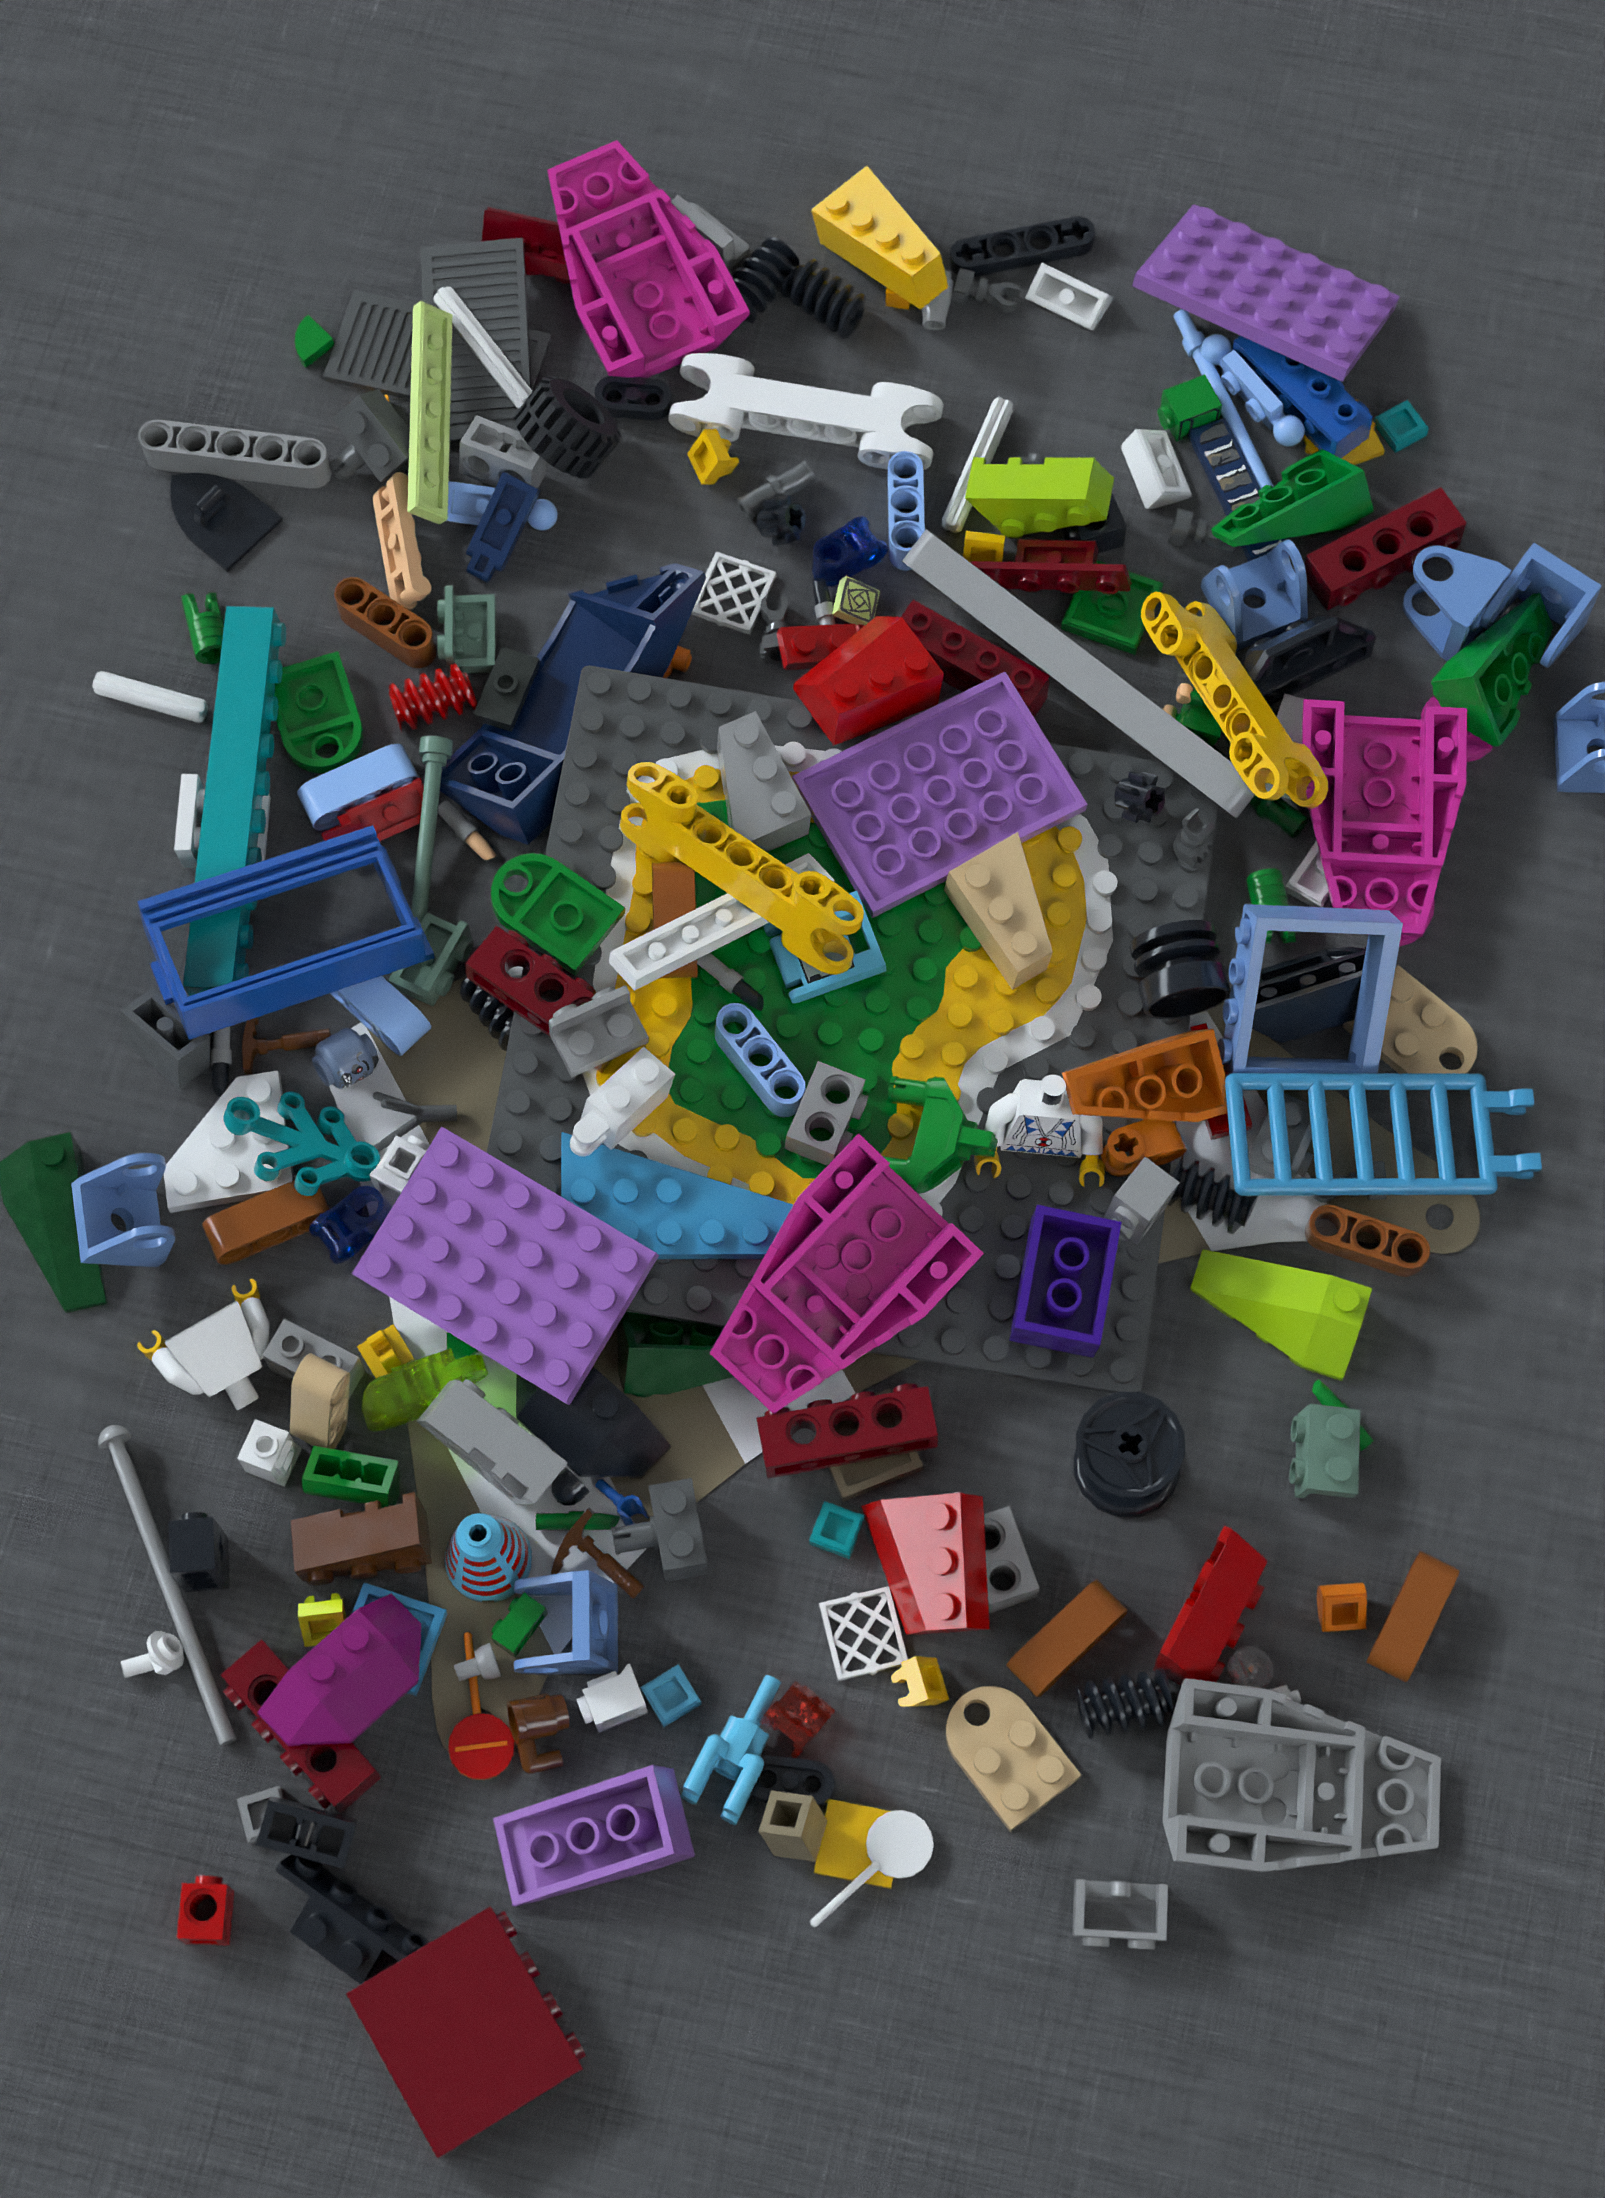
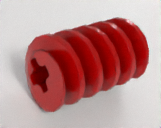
M455 663L450 665V677H447L440 668L436 669L433 683L423 673L419 677V687H416L410 678L404 680V692H401L394 683L389 685V698L401 733L403 721H406L412 730H416L419 716L428 725L433 724L434 711H437L443 720H447L448 707L450 706L453 707L458 715L463 714V702L467 701L474 711L477 706L466 670L463 673Z

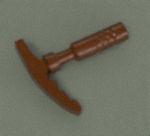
M259 1017L247 1020L242 1039L243 1071L245 1075L253 1074V1062L257 1053L265 1055L269 1054V1051L277 1049L292 1051L316 1047L319 1042L331 1036L330 1028L283 1035L281 1039L267 1041L266 1038H260L256 1040L254 1036L257 1035L256 1025L259 1024Z
M588 1508L565 1535L556 1554L551 1575L559 1574L564 1566L563 1560L571 1553L569 1548L577 1545L578 1550L582 1553L586 1551L597 1561V1567L634 1599L645 1586L609 1553H603L593 1544L595 1540L589 1535L584 1537V1528L595 1513L591 1508Z

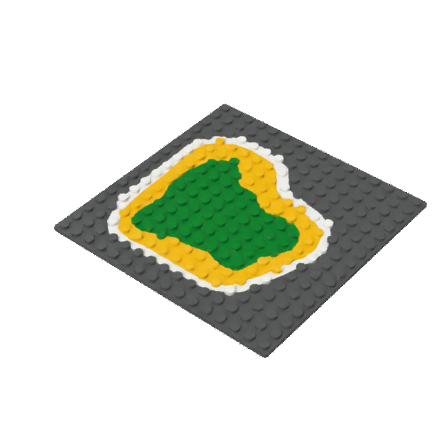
M585 666L580 675L545 855L559 861L625 907V915L576 976L564 968L562 972L573 980L577 977L585 980L596 990V993L608 987L618 989L627 986L630 992V1002L649 1037V1042L614 1058L602 1073L592 1068L571 1078L552 1038L514 1012L487 1153L561 1196V1132L573 1135L574 1126L581 1120L586 1099L640 1049L645 1047L674 1072L675 1076L668 1097L614 1148L794 1205L798 1196L827 1166L784 1149L786 1136L795 1114L790 1117L774 1115L718 1046L715 1040L716 1017L723 1006L730 1003H739L751 1010L801 1073L805 1080V1088L808 1086L818 1061L865 1079L862 1094L869 1096L860 1120L852 1117L847 1131L853 1133L852 1139L859 1133L882 1156L907 1160L912 1155L923 1112L922 1106L901 1103L893 1104L889 1102L888 1087L895 1088V1085L890 1084L893 1076L919 1081H928L929 1078L934 1076L944 1077L966 1118L969 1121L976 1122L978 1124L977 1129L984 1130L992 1104L1007 1094L1013 1093L1021 1080L1042 1081L1045 1076L1053 1074L1063 1078V1072L1189 1031L1190 1016L1174 1019H1156L1148 1017L1144 1013L1139 985L1145 977H1140L1136 974L1134 970L1135 960L1131 957L1129 945L1131 940L1139 934L1154 927L1183 920H1203L1212 849L1206 859L1204 858L1201 864L1196 862V865L1192 868L1176 856L1173 850V842L1178 831L1183 828L1182 820L1195 808L1200 809L1198 817L1204 824L1208 825L1213 821L1214 825H1216L1218 804L1164 762L1050 743L1088 805L1086 811L1021 843L1053 953L1047 970L1013 990L945 893V881L871 918L863 904L885 961L886 972L799 1003L791 1002L789 992L803 986V983L786 989L769 944L770 939L782 933L768 937L765 933L764 925L710 952L729 969L733 968L744 977L745 982L762 995L764 1000L762 1011L748 1005L734 993H729L719 984L720 982L698 964L697 978H659L634 991L609 963V958L612 950L653 931L652 863H659L660 861L639 848L624 835L620 828L622 810L629 804L640 803L632 796L626 785L628 771L633 765L641 762H652L675 773L697 790L698 806L728 825V813L717 751L718 728L756 711L792 778L793 775L907 719H900L833 746L802 701L596 666ZM1131 771L1138 774L1147 772L1158 776L1156 786L1165 788L1164 807L1158 815L1151 817V822L1149 823L1141 820L1135 823L1121 817L1124 809L1115 806V789L1122 779L1128 778ZM639 776L636 778L643 783L655 781L649 776ZM631 817L628 819L632 824L644 826L647 823L641 817ZM812 817L807 835L767 852L785 865L809 853L835 880L836 884L848 893L855 891ZM1215 829L1208 835L1212 841L1214 840ZM695 871L696 909L727 894V892ZM861 927L854 934L848 935L855 954L869 950ZM529 945V949L542 956L541 952ZM523 968L521 978L528 974L529 971ZM549 990L544 992L541 998L547 1002H556L562 998V994L555 990ZM729 1022L724 1026V1029L731 1034H739L745 1030L744 1026L738 1022ZM755 1054L749 1058L752 1064L759 1067L766 1066L771 1062L763 1054ZM781 1086L775 1090L776 1095L782 1099H791L796 1095L795 1091L787 1086ZM830 1091L825 1095L834 1104H842L848 1100L845 1094L840 1091ZM1101 1116L1103 1122V1148L1114 1130L1143 1119ZM815 1128L810 1131V1135L817 1141L824 1142L832 1138L831 1133L824 1128ZM998 1146L996 1152L1001 1163V1173L998 1177L993 1178L992 1176L993 1162L984 1163L981 1166L980 1175H977L974 1155H970V1160L964 1161L963 1166L934 1189L919 1194L948 1223L954 1224L984 1254L925 1317L895 1334L880 1346L875 1347L869 1351L870 1353L1109 1393L1141 1391L1165 1210L1137 1245L1131 1240L1123 1241L1119 1239L1101 1345L1094 1358L1009 1341L1030 1221L1036 1206L1042 1205L1104 1218L1114 1195L1131 1174L1117 1177L1105 1171L1104 1184L1099 1187L1100 1176L1096 1172H1088L1085 1174V1187H1083L1079 1181L1081 1163L1086 1159L1085 1154H1081V1158L1002 1151L1001 1146ZM1171 1162L1159 1166L1170 1175ZM657 1259L626 1312L724 1328L763 1259Z

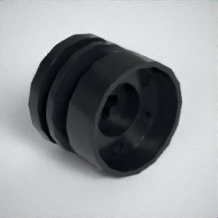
M1205 920L1171 922L1149 929L1131 940L1129 949L1131 957L1135 960L1134 970L1138 976L1145 977L1140 982L1139 992L1144 1013L1148 1017L1156 1019L1187 1017L1208 1011L1229 999L1231 990L1226 969L1222 963L1215 962L1221 954V949L1218 943L1215 942L1218 936L1212 922Z

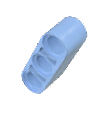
M902 451L893 455L888 463L889 558L894 567L909 571L913 569L903 563L902 560L912 547L903 548L899 545L903 543L914 545L925 531L923 464L919 456L913 452ZM906 474L912 477L904 479L898 476ZM901 509H911L912 512H911V513H902V512H900L899 510H901Z
M391 744L307 781L298 789L297 796L313 828L322 831L339 825L337 816L344 813L346 809L417 779L419 776L403 745Z
M383 976L330 993L398 1056H402L431 1029V1025L423 1013Z
M730 1003L723 1006L716 1017L715 1040L718 1046L774 1115L790 1117L796 1114L806 1089L805 1080L801 1073L750 1009L739 1003ZM729 1022H738L744 1026L745 1030L739 1034H731L724 1029V1026ZM755 1054H763L771 1062L766 1066L759 1067L752 1064L749 1058ZM781 1086H787L792 1088L796 1095L791 1099H782L776 1095L775 1090Z

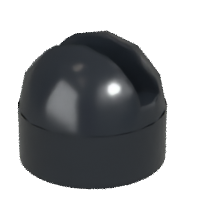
M566 1467L552 1482V1494L557 1502L564 1506L577 1504L590 1492Z

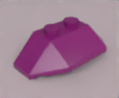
M392 1593L358 1608L289 1669L260 1708L258 1715L287 1746L352 1743L419 1682L421 1623Z

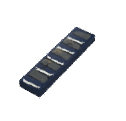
M1226 418L1189 430L1188 438L1226 516L1240 505L1256 502L1260 498L1258 493L1260 488ZM1285 539L1244 545L1241 548L1247 560L1251 561L1266 555L1280 542L1285 541Z

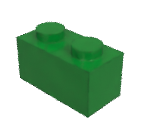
M523 1593L520 1598L516 1596L508 1607L510 1612L504 1620L499 1619L491 1630L493 1642L515 1658L548 1615L546 1607L526 1593Z

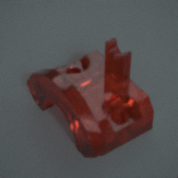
M795 1681L785 1695L769 1708L760 1723L766 1728L771 1727L774 1731L781 1730L795 1742L793 1745L795 1750L791 1756L798 1758L836 1710L806 1685L801 1686Z

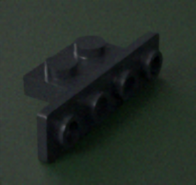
M289 1855L279 1862L276 1872L310 1896L290 1933L358 1983L362 1984L370 1979L385 1952L400 1961L430 1943L421 1934L409 1931L394 1920L393 1915L387 1909L376 1906L361 1896L354 1885L348 1881L338 1879L322 1867L321 1862L295 1855Z

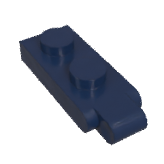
M506 472L502 473L467 548L466 555L472 558L466 573L488 583L495 570L499 572L504 570L540 494V489Z

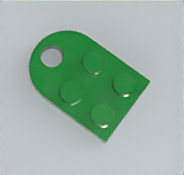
M339 651L282 667V680L280 684H275L274 696L278 699V717L276 722L286 753L292 762L308 772L324 774L353 761L361 750L364 733ZM325 744H334L339 747L336 755L331 758H322L317 755V752Z
M523 854L510 859L497 871L491 886L492 907L499 922L508 930L515 931L521 935L529 945L542 954H547L554 958L562 968L574 976L578 974L625 915V907L559 861L543 854ZM519 875L528 881V885L523 891L512 892L505 887V881L511 876Z

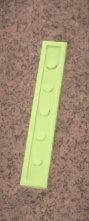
M420 301L413 306L407 512L440 525L448 520L452 314Z

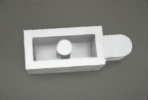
M645 1047L640 1049L586 1099L581 1120L574 1126L573 1135L570 1140L572 1152L578 1156H588L602 1143L612 1150L668 1097L675 1073Z

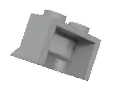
M1074 1880L1072 1936H1082L1083 1946L1109 1947L1110 1938L1128 1939V1948L1155 1950V1940L1166 1941L1168 1884L1154 1885L1116 1881Z

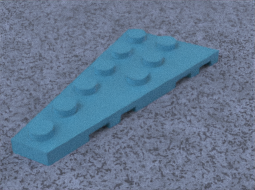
M561 1132V1197L659 1254L658 1259H763L793 1204L625 1151L615 1148L610 1150L606 1145L602 1144L592 1154L578 1156L570 1148L572 1135Z

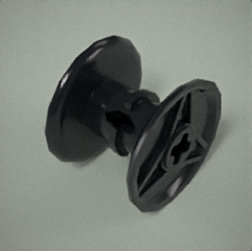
M1116 1392L1099 1399L1083 1415L1076 1432L1074 1477L1082 1495L1098 1510L1116 1517H1141L1158 1510L1173 1495L1181 1476L1180 1466L1185 1456V1433L1176 1414L1160 1399L1142 1392Z

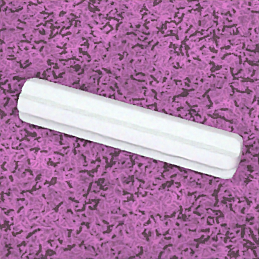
M99 671L93 680L92 688H94L96 694L197 723L203 722L208 712L207 702L203 699L119 675Z

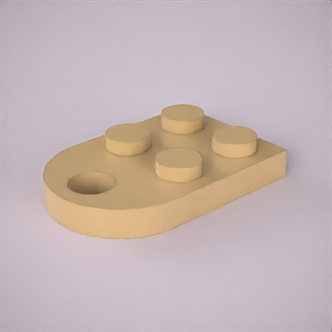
M1397 965L1380 1058L1398 1073L1469 1074L1477 1056V1039L1470 1024L1413 976ZM1354 1020L1343 1025V1028L1351 1035ZM1444 1053L1455 1054L1461 1060L1462 1066L1457 1070H1448L1441 1065L1439 1057Z
M996 1686L979 1687L964 1694L952 1707L946 1725V1741L949 1751L1010 1832L1080 1779L1081 1774L1027 1704L1015 1693ZM972 1703H981L987 1707L990 1718L981 1726L971 1725L964 1717L965 1708Z

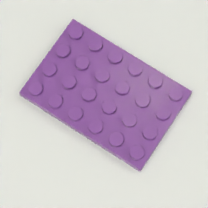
M1193 204L1136 272L1132 287L1342 382L1394 312L1400 296L1389 292L1384 286L1364 281L1355 277L1348 270L1335 268L1320 261L1312 254L1297 251L1286 246L1279 239L1268 238L1251 230L1243 223L1230 221L1217 215L1209 208L1199 207Z
M1006 672L792 776V780L809 809L811 817L855 891H858L860 899L871 918L945 882L949 871L1018 832L1020 841L1023 843L1086 811L1088 805Z
M441 1126L352 1274L570 1405L658 1259L659 1254Z

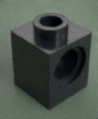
M1113 493L1111 494L1107 520L1091 522L1085 526L1064 527L1063 534L1065 540L1096 541L1098 554L1124 546L1127 525ZM1094 525L1099 527L1100 529L1089 530L1086 528V526Z

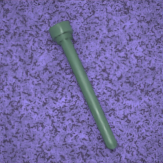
M423 736L420 738L419 755L423 757L422 763L426 765L411 907L414 918L417 917L420 924L428 912L442 767L447 765V760L451 759L453 741L439 736Z

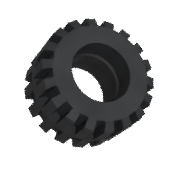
M556 376L543 377L514 415L516 428L537 455L556 469L578 478L592 477L621 440V432L617 423L608 410L595 397L578 385Z

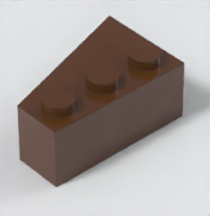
M412 1492L402 1495V1504L381 1508L380 1501L365 1503V1511L343 1514V1510L337 1509L290 1520L294 1571L302 1581H307L309 1585L330 1584L334 1582V1577L351 1575L352 1579L358 1580L376 1577L378 1575L377 1571L395 1569V1572L400 1574L420 1571L421 1565L432 1564L427 1512L416 1493Z

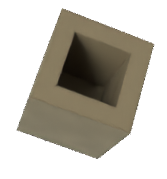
M771 1791L759 1833L774 1856L816 1862L827 1819L813 1796Z

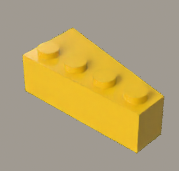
M868 166L864 167L811 209L822 245L920 310L949 287L941 253Z

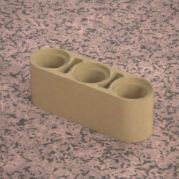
M312 1353L305 1356L292 1380L291 1435L313 1446L330 1449L336 1448L347 1426L350 1388L349 1372Z

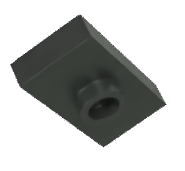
M502 647L473 713L474 720L512 732L540 667L539 658Z

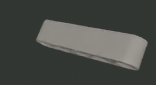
M166 420L146 422L138 433V439L148 465L157 470L178 473H205L228 479L310 489L326 485L332 476L326 448L322 442L314 438ZM159 443H164L163 445H161V446H159V447H154L155 445H157V444H159ZM196 448H202L199 451L192 452ZM241 452L239 455L230 456L233 453ZM279 457L274 461H268L270 458ZM315 461L317 462V463L314 464V465H308V466L306 465L307 463H310V462H315Z

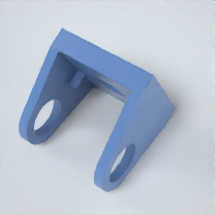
M1291 540L1280 542L1266 555L1228 569L1224 565L1216 567L1201 581L1200 588L1208 603L1217 611L1234 635L1237 642L1236 651L1251 646L1262 638H1271L1279 635L1297 621L1307 622L1306 570L1300 552ZM1289 556H1290V558H1291V560H1292V562H1293V565H1294V568H1295V572H1294V570H1293V568H1292V565H1291V563H1290ZM1249 595H1256L1262 598L1265 604L1260 608H1250L1244 603L1243 599Z
M1533 543L1487 607L1479 625L1485 629L1490 628L1517 597L1524 601L1532 594L1540 593L1549 618L1562 626L1540 661L1541 665L1549 668L1586 625L1602 585L1536 543Z
M1427 547L1415 559L1413 575L1417 583L1410 586L1406 591L1402 603L1403 611L1439 656L1448 661L1471 643L1484 628L1479 625L1480 620L1493 598L1510 576L1511 569L1498 561L1448 547ZM1431 557L1444 558L1452 565L1453 575L1445 581L1431 580L1424 574L1422 564ZM1426 592L1441 611L1433 616L1421 615L1414 610L1412 598L1418 593Z
M1605 682L1587 686L1556 712L1554 717L1557 792L1605 793V700L1592 698L1597 694L1605 693ZM1590 746H1600L1603 748L1589 754L1587 753V748Z
M155 1153L128 1155L89 1172L71 1183L81 1263L158 1267L166 1261L175 1242V1232L173 1228L160 1224L156 1190L166 1170L165 1158L162 1155ZM140 1164H150V1165H152V1166H149V1167H146V1168H141V1169H128V1167H131V1166H134V1165H140ZM111 1214H117L124 1220L126 1231H120L112 1224Z
M590 1570L525 1578L514 1582V1592L518 1594L526 1593L532 1596L572 1595V1652L515 1660L514 1672L532 1675L606 1674L613 1671L618 1673L617 1584Z

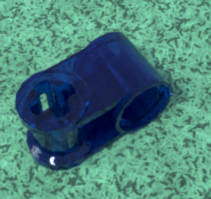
M856 517L843 527L816 541L813 547L812 575L814 578H824L827 586L838 585L839 581L845 576L851 577L879 563L887 554L888 546L884 541H879L869 528L870 523L866 517ZM833 559V560H835V561H837V562H835V563H827V562H824L823 560Z
M360 1186L333 1208L318 1216L310 1225L309 1232L313 1237H319L331 1252L330 1259L332 1262L340 1264L353 1257L364 1244L376 1235L392 1206L376 1188ZM371 1201H378L377 1211L370 1217H362L363 1207ZM334 1231L340 1237V1240H338L335 1237V1235L333 1234Z

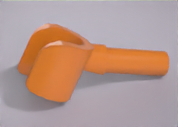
M677 646L663 678L670 676L673 668L684 673L688 670L692 661L690 650Z

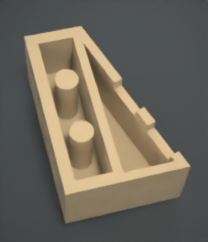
M1017 832L949 871L944 888L945 893L1012 990L1047 970L1053 953Z

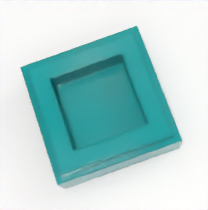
M1408 400L1381 413L1374 419L1376 429L1394 453L1426 437L1429 431L1428 426Z
M824 1501L810 1536L809 1545L850 1559L865 1521V1516Z

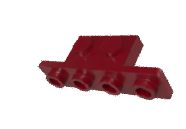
M492 207L486 208L483 216L481 242L523 238L525 275L534 276L542 274L554 277L560 283L570 284L558 222Z
M1018 540L1015 562H970L1004 589H1021L1025 592L1060 590L1065 593H1076L1082 590L1099 591L1104 594H1115L1118 591L1128 592L1131 590V580L1126 565L1096 564L1098 555L1096 541Z

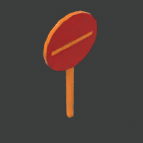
M465 1632L463 1635L466 1660L475 1658L473 1639L470 1632ZM477 1676L468 1679L473 1715L465 1717L455 1725L449 1736L448 1754L451 1763L460 1774L470 1779L487 1780L498 1776L508 1767L514 1755V1739L509 1727L501 1719L491 1714L481 1713Z

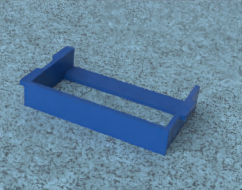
M373 825L137 901L144 931L157 960L150 963L152 973L165 1005L174 1003L189 1040L434 959V952L418 918L413 916L401 890V881L385 846H381ZM371 863L374 864L402 926L187 997L161 934L162 931Z

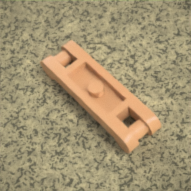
M397 472L387 481V486L381 487L373 495V505L390 598L412 611L416 607L417 601L423 600L430 594L431 584L423 576L421 554L418 551L415 535V521L412 514L407 512L408 476L402 472Z

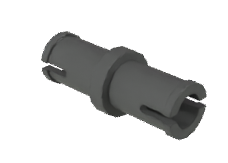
M803 460L777 477L774 475L767 477L765 484L743 497L737 498V504L744 517L751 521L764 509L763 501L784 495L792 496L810 484L816 483L815 475L807 462Z

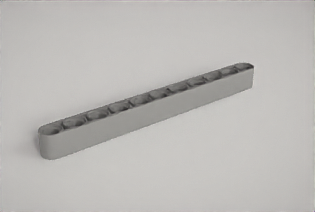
M927 529L904 557L903 563L1236 819L1255 796L1240 777L1231 761Z

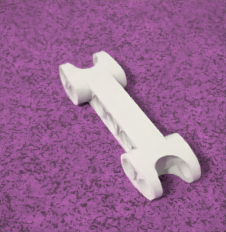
M694 353L686 355L682 360L681 376L696 386L704 388L708 393L701 399L674 403L671 406L668 417L669 423L681 432L699 437L704 429H717L721 438L733 442L738 439L741 428L859 447V460L868 466L888 469L891 457L902 451H909L918 455L922 460L923 470L931 465L933 458L932 448L904 432L911 425L934 422L941 418L944 406L943 401L931 392L908 385L881 382L873 386L871 396L753 377L754 366L745 359L733 356Z

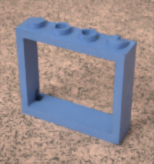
M1244 904L1240 927H1235V938L1238 943L1236 959L1233 958L1229 965V980L1232 984L1230 999H1226L1223 1005V1020L1226 1024L1224 1038L1218 1041V1048L1221 1051L1220 1056L1225 1071L1228 1074L1378 1073L1403 923L1389 910ZM1267 930L1369 934L1348 1060L1248 1057Z

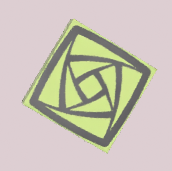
M845 576L839 581L832 615L851 624L866 625L874 619L880 591Z

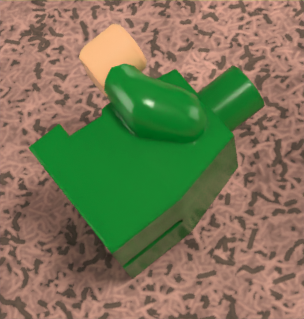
M1181 683L1176 693V701L1183 704L1180 714L1177 713L1175 706L1169 704L1165 705L1163 710L1212 747L1220 738L1221 727L1195 688L1193 690V687L1188 683Z

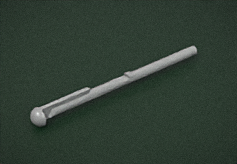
M110 1425L99 1435V1448H109L114 1465L220 1746L228 1745L236 1740V1736L178 1582L170 1574L168 1555L131 1457L125 1448L124 1442L131 1438V1434L121 1425Z

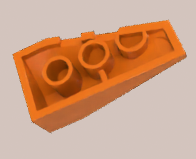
M1214 1029L1184 1032L1062 1073L1063 1079L1066 1082V1091L1073 1115L1199 1122L1227 1113L1226 1076Z

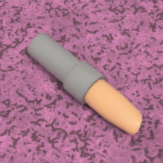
M448 800L438 806V814L455 831V835L464 844H468L483 860H490L496 856L489 843L479 834L476 826L470 820H466Z

